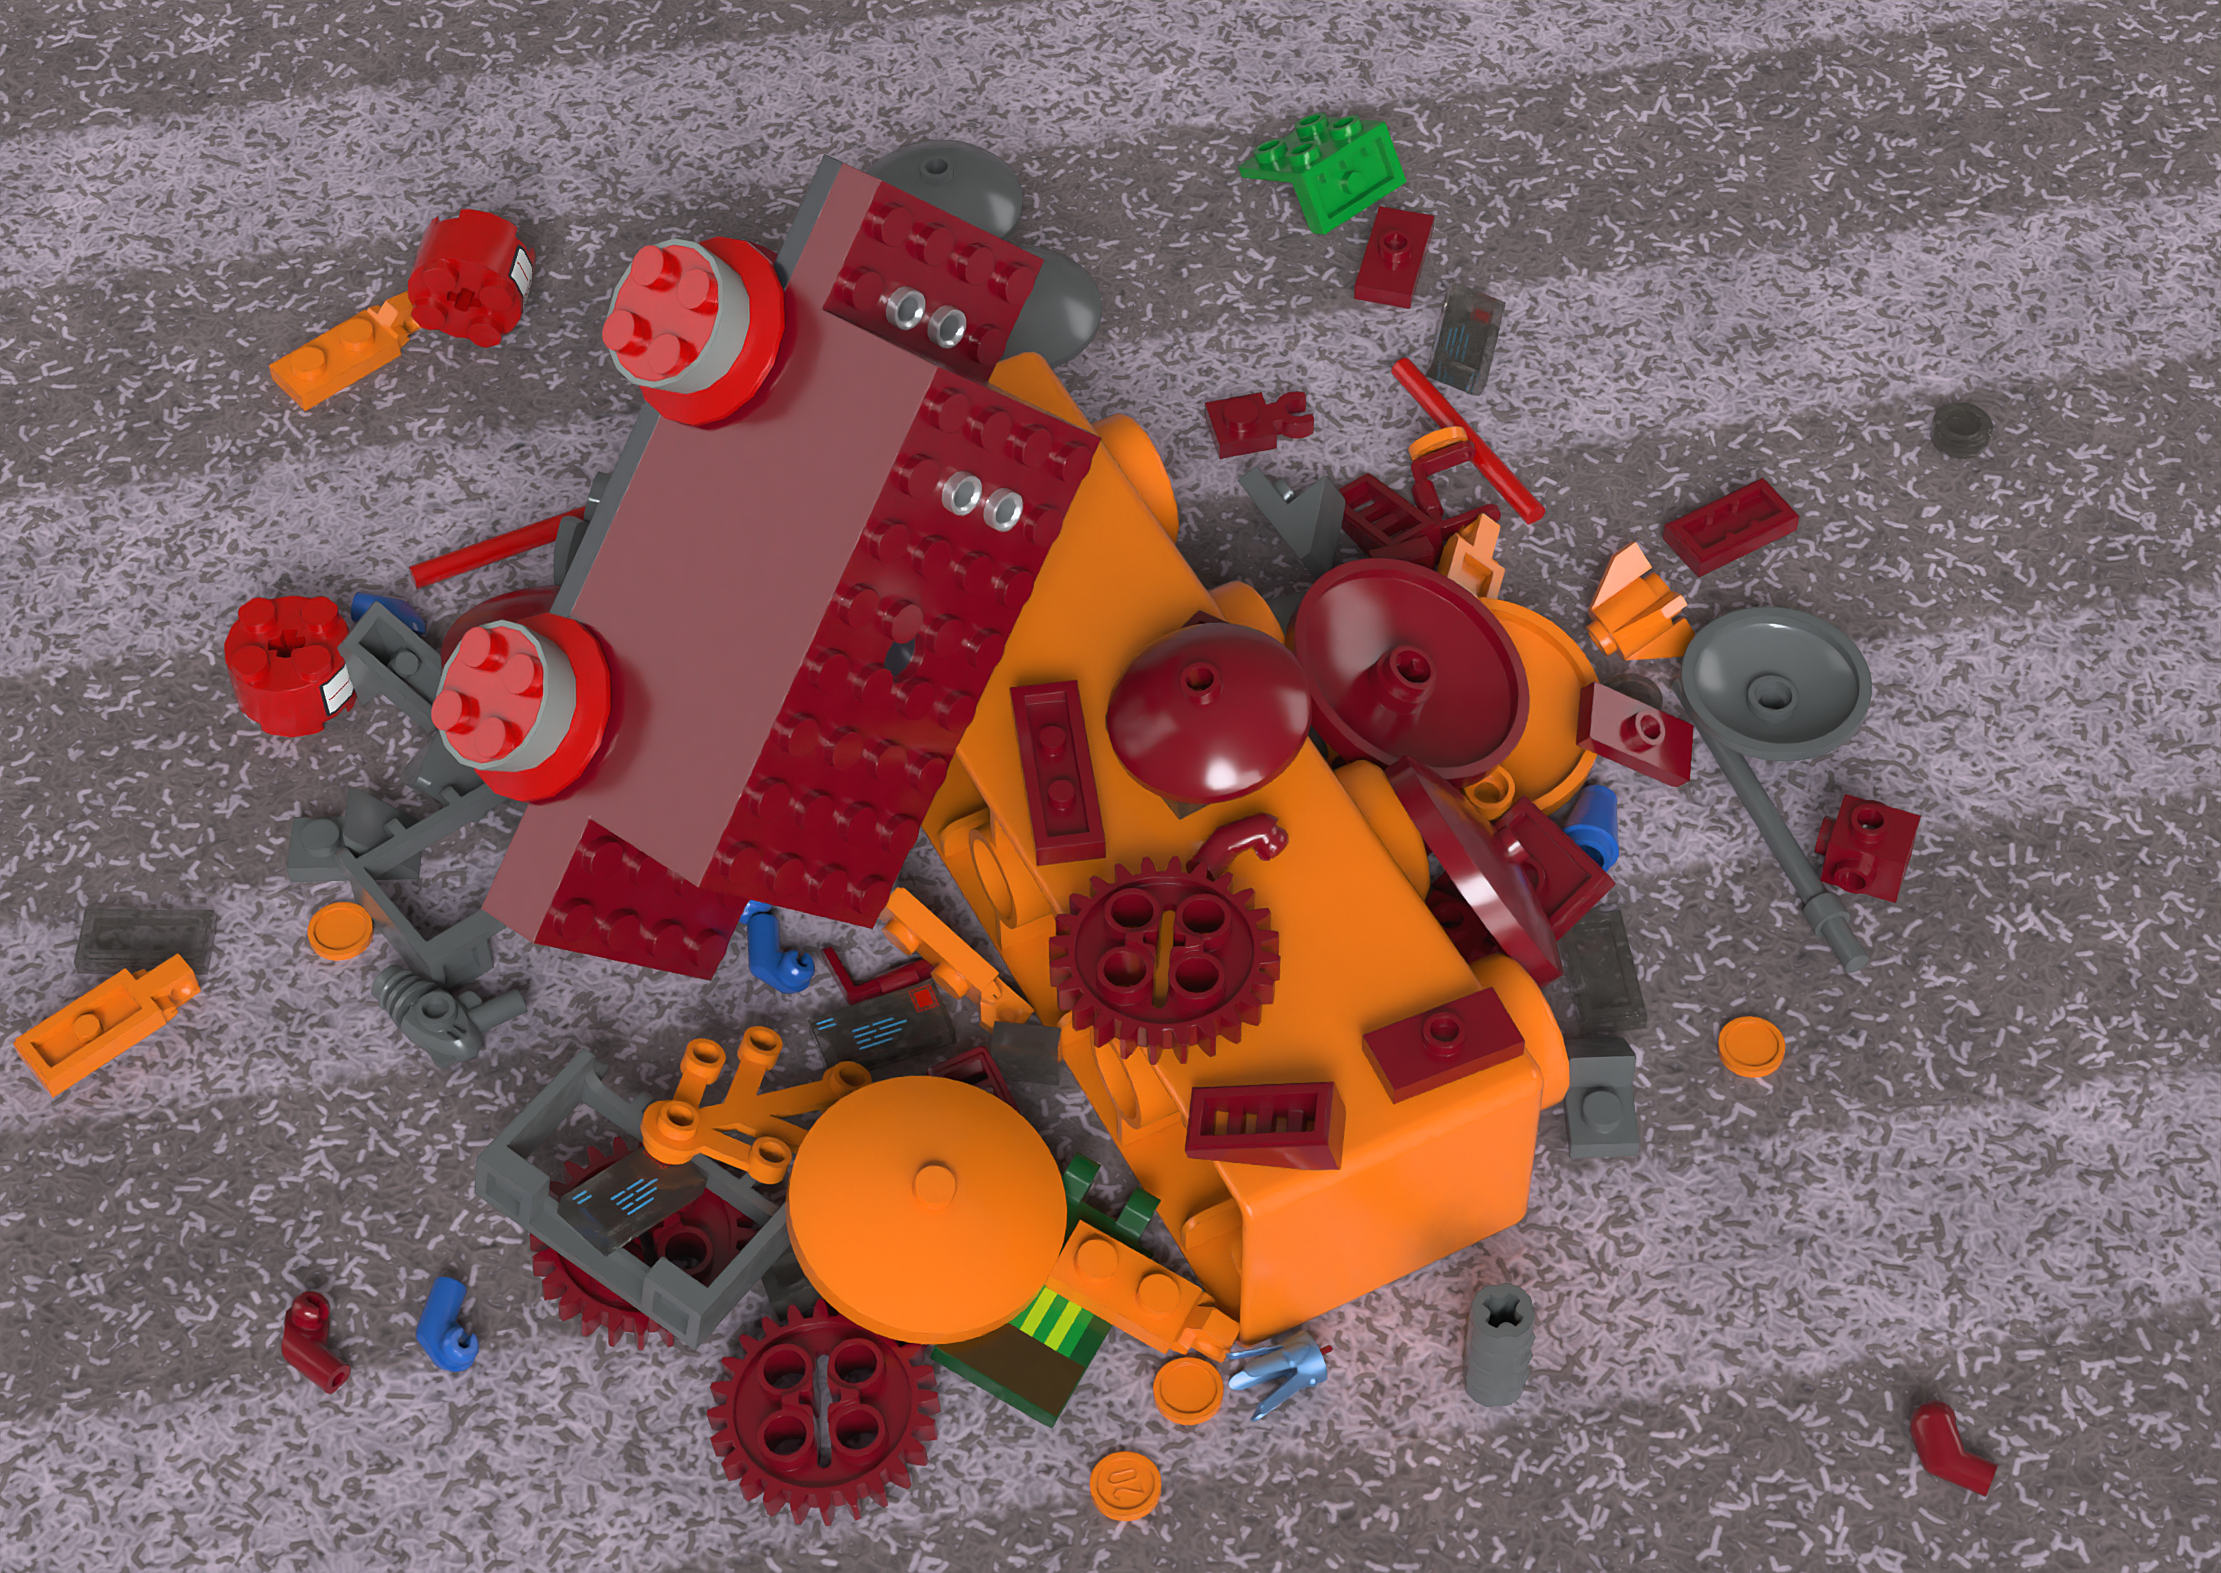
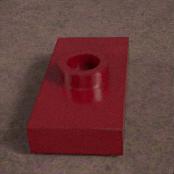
M1379 206L1356 279L1354 299L1407 309L1411 308L1434 231V215Z
M1761 478L1665 524L1663 540L1699 578L1796 531L1799 515L1764 478Z
M1595 681L1581 688L1576 735L1577 746L1671 787H1679L1690 781L1694 725Z
M1492 986L1362 1036V1051L1393 1104L1522 1056L1525 1046L1523 1036Z

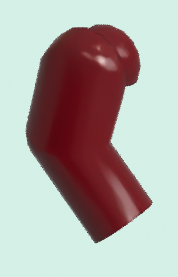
M1262 811L1222 824L1212 832L1186 863V870L1191 874L1201 861L1207 862V879L1214 882L1239 854L1250 848L1255 851L1260 860L1269 861L1271 858H1275L1288 845V833L1276 824L1278 821L1276 816Z
M1929 1400L1916 1408L1911 1415L1910 1434L1923 1469L1933 1476L1986 1497L1999 1464L1964 1450L1955 1422L1956 1415L1950 1405L1939 1400Z

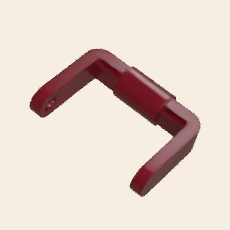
M1462 441L1415 459L1411 464V471L1416 482L1411 488V493L1416 507L1440 524L1443 541H1448L1450 536L1458 533L1463 525L1466 527L1478 519L1481 513L1495 522H1498L1501 518L1498 506L1487 504L1444 521L1442 520L1444 514L1442 504L1434 483L1427 480V476L1473 459L1477 452L1471 441Z
M832 946L821 949V955L846 1002L853 1007H862L879 999L886 1001L920 987L921 982L933 978L931 972L935 969L927 960L921 959L914 963H906L877 975L870 981L854 986Z

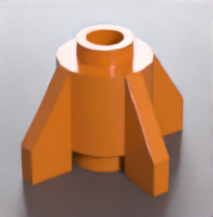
M1631 541L1611 556L1588 608L1589 616L1593 622L1587 625L1585 629L1593 643L1605 657L1614 652L1624 661L1682 657L1685 655L1689 643L1696 634L1685 617L1681 616L1673 623L1671 619L1681 613L1682 608L1688 604L1681 594L1671 591L1655 572H1651L1643 579L1640 577L1651 569L1652 566L1634 541Z

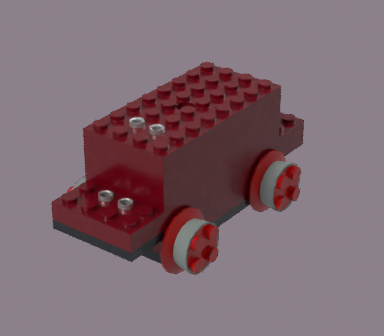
M826 154L823 155L774 265L751 243L721 236L698 243L674 238L655 245L645 246L638 251L633 262H631L615 287L607 320L603 326L602 338L606 347L609 348L616 369L632 384L639 385L645 399L644 405L550 612L520 619L516 623L499 620L468 630L444 666L436 699L431 709L432 722L439 729L445 748L460 764L473 767L475 773L495 794L524 803L529 802L483 902L482 910L534 944L708 981L712 980L719 963L723 960L729 941L750 900L869 929L874 928L880 913L889 901L891 889L903 863L918 839L919 829L931 803L946 779L948 767L956 752V747L960 743L965 730L973 721L979 700L994 668L1003 657L1005 645L1021 610L1031 597L1034 582L1053 542L1058 538L1062 530L1063 520L1082 480L1091 468L1092 458L1102 439L988 382L998 360L1005 351L1006 342L1025 301L1034 288L1035 280L1044 259Z

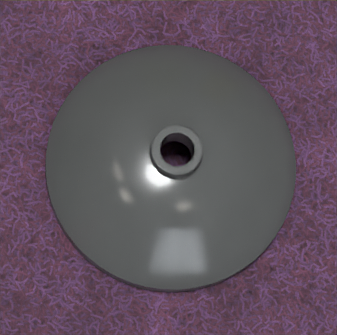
M944 139L912 143L885 155L865 172L1005 241L1016 229L1022 215L1023 193L1015 172L1000 157L970 143Z
M1013 244L1044 259V262L1035 280L1034 288L1025 301L1006 342L1005 351L998 362L1023 352H1036L1044 357L1051 368L1054 369L1075 358L1094 339L1102 316L1100 292L1090 274L1069 257L1039 246Z
M1763 606L1727 613L1703 627L1694 636L1685 651L1680 674V688L1684 703L1692 718L1709 736L1722 745L1741 754L1758 759L1800 761L1818 757L1837 749L1851 739L1859 730L1868 713L1872 697V678L1861 651L1848 636L1832 624L1803 611Z

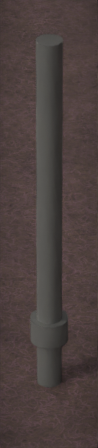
M1679 676L1672 683V690L1804 902L1803 915L1816 936L1826 938L1846 972L1852 973L1862 969L1868 963L1869 957L1848 925L1850 914L1839 896L1834 892L1826 890L1744 756L1713 739L1692 718L1682 697Z

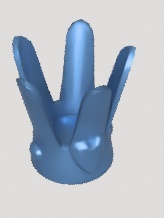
M1301 1330L1292 1337H1286L1278 1345L1225 1353L1228 1359L1267 1354L1246 1363L1244 1370L1231 1376L1228 1385L1234 1390H1243L1286 1377L1287 1380L1257 1405L1256 1411L1250 1419L1255 1422L1297 1391L1306 1387H1315L1319 1383L1325 1382L1327 1380V1369L1323 1355L1331 1352L1333 1348L1331 1345H1327L1319 1349L1311 1335Z

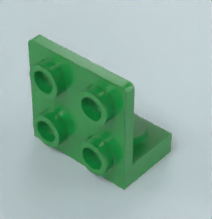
M1323 112L1308 115L1295 123V131L1284 138L1272 139L1258 145L1253 150L1254 156L1238 166L1242 178L1292 183L1310 231L1321 235L1327 234L1407 182L1385 121L1363 120L1358 115H1349L1342 118L1327 117Z

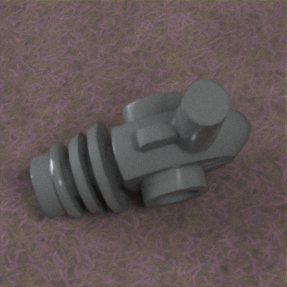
M398 965L388 966L381 971L371 988V994L378 1000L380 1008L387 1011L398 1029L411 1042L428 1052L433 1062L441 1070L448 1068L457 1061L466 1062L476 1058L483 1045L481 1033L528 1012L524 999L517 988L485 1003L482 1002L476 993L471 991L464 992L455 998L443 988H438L436 983L416 976L412 970L402 969Z

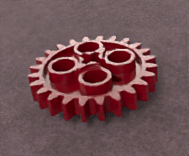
M1172 856L1166 871H1156L1151 859L1143 857L1141 873L1132 875L1127 868L1118 863L1115 865L1114 883L1108 884L1103 879L1093 875L1089 878L1090 898L1082 894L1072 893L1069 896L1070 914H1057L1055 918L1056 936L1049 938L1050 986L1057 988V1006L1059 1010L1072 1009V1028L1075 1031L1094 1025V1046L1097 1048L1106 1045L1114 1037L1119 1039L1120 1057L1125 1060L1133 1054L1137 1046L1147 1047L1150 1065L1157 1064L1163 1049H1173L1180 1064H1186L1189 1046L1196 1044L1209 1057H1213L1216 1055V1037L1218 1035L1235 1044L1240 1043L1242 1022L1259 1026L1261 1023L1262 1004H1273L1275 981L1280 980L1281 956H1279V932L1270 930L1271 912L1269 908L1255 909V890L1252 888L1233 894L1234 874L1231 872L1221 875L1214 882L1208 880L1207 862L1201 861L1191 874L1181 871V862L1178 856ZM1166 911H1174L1173 947L1169 957L1166 1005L1162 1008H1155L1153 1005L1156 994V971L1160 961L1162 919ZM1128 926H1137V927H1139V928H1127V927H1128ZM1196 932H1209V933H1207V934H1200V933H1196ZM1119 984H1131V985H1133V986H1130V987H1120V986H1117V985H1119ZM1198 989L1205 991L1200 993L1189 992V990Z
M620 1136L614 1137L613 1155L605 1158L598 1149L591 1145L587 1147V1168L584 1169L576 1163L567 1160L564 1163V1179L566 1184L550 1181L549 1196L645 1263L640 1239L637 1235H633V1213L627 1214L632 1211L631 1206L622 1210L623 1207L629 1204V1201L627 1199L619 1205L616 1204L626 1198L625 1193L614 1200H611V1198L622 1191H627L628 1187L641 1179L644 1181L629 1190L636 1192L657 1178V1181L637 1193L639 1198L651 1189L657 1188L639 1200L641 1205L652 1197L654 1198L641 1207L645 1237L649 1246H653L654 1265L662 1256L670 1262L679 1257L695 1258L701 1262L698 1266L692 1269L681 1270L707 1288L756 1235V1231L749 1229L753 1225L751 1218L693 1179L684 1169L678 1168L673 1164L668 1166L665 1163L663 1165L657 1159L654 1162L643 1152L646 1149L642 1142H639L638 1150L629 1151ZM724 1162L717 1163L720 1167L726 1170V1164ZM583 1191H586L585 1194L581 1195V1196L578 1197L577 1199H575V1200L572 1199V1198H574L575 1196H577L578 1194L582 1193ZM587 1196H592L584 1202H582L581 1204H578L579 1201L586 1198ZM665 1197H673L683 1202L681 1206L671 1209L658 1207L654 1203ZM596 1213H608L616 1217L610 1223L598 1225L587 1220L589 1216ZM530 1233V1250L537 1252V1254L532 1256L533 1275L545 1277L541 1281L542 1297L545 1301L561 1297L558 1308L559 1318L562 1321L582 1313V1335L587 1338L600 1325L608 1327V1344L611 1347L616 1346L624 1332L634 1333V1340L638 1350H644L649 1333L659 1332L662 1341L667 1347L673 1346L674 1335Z
M817 1299L813 1317L805 1319L799 1309L792 1304L788 1306L789 1324L781 1328L767 1316L761 1319L766 1337L760 1342L745 1334H741L738 1337L745 1355L743 1360L723 1356L721 1364L725 1375L730 1381L711 1382L710 1389L714 1401L720 1406L707 1410V1418L711 1429L719 1431L710 1437L716 1457H726L721 1462L727 1480L733 1481L742 1478L739 1487L743 1498L747 1502L757 1498L764 1492L763 1503L767 1515L773 1517L787 1502L790 1503L795 1524L801 1525L810 1508H819L825 1526H831L836 1507L845 1505L850 1515L856 1521L861 1519V1499L870 1496L875 1503L885 1508L888 1506L884 1488L886 1484L892 1482L905 1489H909L912 1486L905 1467L906 1463L918 1466H926L928 1464L926 1448L920 1441L938 1439L939 1433L936 1421L929 1416L941 1412L938 1392L930 1390L937 1385L932 1365H922L925 1361V1356L921 1344L909 1343L905 1345L906 1342L871 1332L857 1325L841 1313L838 1316H829L824 1299ZM822 1355L829 1356L827 1385L833 1402L829 1404L827 1409L832 1460L827 1468L819 1467L821 1435L816 1422V1418H819L821 1415L817 1360ZM869 1368L874 1371L872 1376L863 1382L848 1383L844 1381L846 1375L855 1369ZM794 1373L804 1376L798 1384L787 1389L773 1386L779 1378L787 1374ZM870 1433L877 1436L874 1442L866 1448L856 1450L845 1447L847 1441L854 1435ZM794 1438L805 1441L803 1446L795 1453L778 1455L773 1452L777 1445L784 1440Z

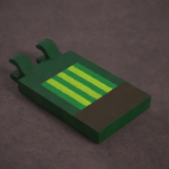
M1077 1152L1062 1176L1067 1204V1225L1060 1254L1077 1224L1082 1220L1147 1258L1152 1259L1154 1254L1137 1243L1151 1221L1161 1200L1137 1186L1118 1220H1113L1082 1202L1094 1182L1093 1179L1101 1165ZM1044 1285L1031 1304L1010 1322L977 1338L949 1344H936L930 1359L1039 1423L1053 1429L1113 1325Z

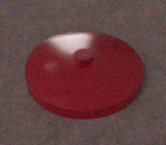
M1389 558L1359 559L1341 564L1322 575L1309 588L1294 609L1287 625L1284 646L1300 655L1312 698L1311 726L1334 751L1349 763L1357 760H1367L1384 771L1404 755L1409 754L1438 773L1458 790L1476 784L1488 777L1518 745L1528 721L1530 708L1529 686L1524 665L1512 639L1498 619L1479 599L1455 581L1434 570L1408 561Z
M1409 754L1404 755L1384 770L1386 777L1414 825L1462 895L1509 957L1521 964L1540 990L1564 975L1556 939L1548 917L1521 865L1530 855L1510 826L1506 824L1499 830H1496L1460 791L1438 773Z

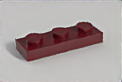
M1077 680L1010 687V705L1036 865L1043 866L1106 858V842Z

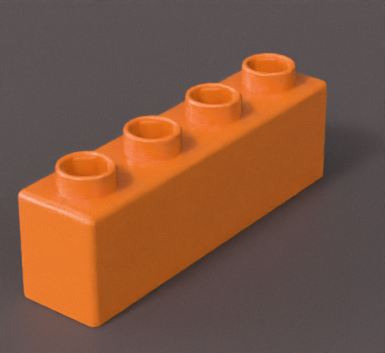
M1023 352L997 362L988 382L1102 439L1092 458L1091 468L1082 480L1063 520L1062 530L1058 538L1053 542L1034 582L1031 597L1021 610L1005 645L1003 657L993 670L976 707L975 717L956 747V752L948 767L946 779L938 789L921 827L1028 1003L1034 1009L1036 1016L1143 1190L1161 1200L1156 1212L1204 1291L1216 1300L1214 1307L1240 1324V1333L1236 1342L1240 1347L1247 1349L1520 1222L1526 1214L1540 1111L1558 1104L1564 1099L1570 1086L1569 1059L1562 1033L1550 1005L1536 982L1521 964L1504 953H1491L1467 964L1424 901L1430 888V872L1422 835L1402 806L1385 772L1380 767L1367 760H1357L1332 770L1310 737L1307 736L1302 749L1291 765L1272 782L1244 797L1214 804H1188L1168 800L1146 790L1126 773L1115 756L1109 739L1107 708L1116 680L1126 665L1142 649L1158 638L1179 630L1199 610L1228 623L1262 631L1283 645L1285 635L1267 602L1252 586L1235 580L1207 591L1175 545L1179 532L1177 503L1169 476L1151 439L1135 419L1122 413H1116L1090 423L1046 359L1036 352ZM1077 680L1106 842V858L1037 866L1010 705V687ZM1199 687L1193 689L1195 691H1202ZM1260 811L1276 816L1278 818L1276 824L1283 828L1289 836V843L1286 848L1269 861L1260 860L1255 851L1250 848L1239 854L1223 873L1231 872L1234 874L1233 894L1248 888L1255 890V909L1269 908L1271 912L1270 930L1279 932L1280 980L1275 981L1273 1004H1262L1261 1023L1259 1026L1242 1022L1241 1042L1238 1044L1218 1035L1216 1037V1055L1213 1057H1209L1196 1044L1189 1046L1186 1064H1180L1173 1049H1163L1156 1065H1150L1147 1047L1137 1046L1133 1054L1125 1060L1120 1057L1119 1039L1114 1037L1106 1045L1097 1048L1094 1046V1025L1075 1031L1072 1028V1009L1059 1010L1057 1006V988L1050 986L1049 938L1056 936L1055 918L1057 914H1070L1069 896L1072 893H1077L1090 898L1089 878L1093 875L1103 879L1108 884L1114 883L1115 865L1118 863L1127 868L1132 875L1140 874L1143 857L1151 859L1156 871H1166L1172 856H1178L1181 862V871L1188 873L1186 863L1218 826ZM1166 911L1162 919L1160 961L1156 971V994L1153 1005L1155 1008H1162L1166 1005L1169 957L1173 947L1174 911ZM1128 926L1127 928H1139V927H1137V926ZM1196 932V933L1207 934V933H1209V932ZM1119 984V985H1117V986H1120V987H1130V986H1133V985H1131V984ZM1492 986L1525 1040L1524 1054L1393 1104L1362 1051V1036ZM1198 989V990H1189V992H1193V993L1205 992V991L1199 990V989ZM1334 1081L1344 1103L1346 1121L1340 1170L1313 1171L1188 1158L1185 1153L1192 1087ZM1217 1111L1214 1135H1226L1229 1112ZM1247 1114L1245 1134L1255 1133L1257 1115ZM1277 1117L1276 1132H1286L1288 1118ZM1308 1120L1307 1131H1314L1315 1121Z

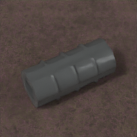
M1511 1283L1490 1284L1479 1290L1471 1302L1470 1312L1466 1318L1468 1330L1464 1336L1466 1348L1461 1355L1464 1360L1463 1378L1465 1390L1476 1403L1485 1407L1508 1406L1514 1403L1523 1393L1526 1381L1531 1373L1528 1364L1533 1357L1531 1346L1536 1338L1533 1332L1535 1313L1532 1308V1299L1522 1288Z

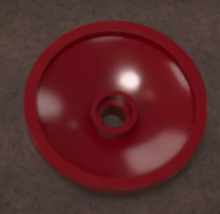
M1206 623L1185 627L1168 633L1147 645L1122 670L1111 691L1107 708L1109 739L1115 756L1126 773L1136 783L1155 795L1188 804H1214L1235 800L1249 795L1272 782L1291 765L1299 754L1308 736L1312 720V698L1303 668L1290 650L1278 640L1262 631L1231 623ZM1203 684H1211V686L1205 690H1193L1197 686Z

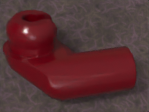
M306 1291L298 1294L294 1298L292 1306L286 1311L283 1321L281 1353L287 1363L327 1394H333L348 1380L351 1368L350 1365L327 1348L330 1327L328 1316L331 1309L329 1301L318 1292Z

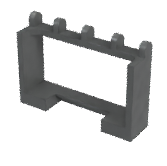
M486 783L462 797L451 786L438 792V797L444 808L408 829H405L396 818L383 825L389 840L357 859L346 847L333 854L338 867L350 881L355 902L368 912L373 924L413 972L425 980L436 983L438 988H443L451 994L494 968L487 939L508 926L480 909L426 942L375 880L384 872L509 799L508 797L495 794Z
M583 1048L477 1156L474 1193L696 1350L791 1244L786 1225V1202L781 1207L775 1205L757 1192L763 1183L752 1178L748 1172L739 1180L702 1153L694 1155L686 1163L675 1165L678 1168L684 1169L693 1179L762 1226L761 1230L707 1288L663 1256L652 1268L551 1198L549 1196L550 1177L525 1159L581 1101L642 1143L641 1119L647 1107L657 1101V1098L643 1091L631 1103H628L608 1089L601 1081L606 1075L609 1065Z

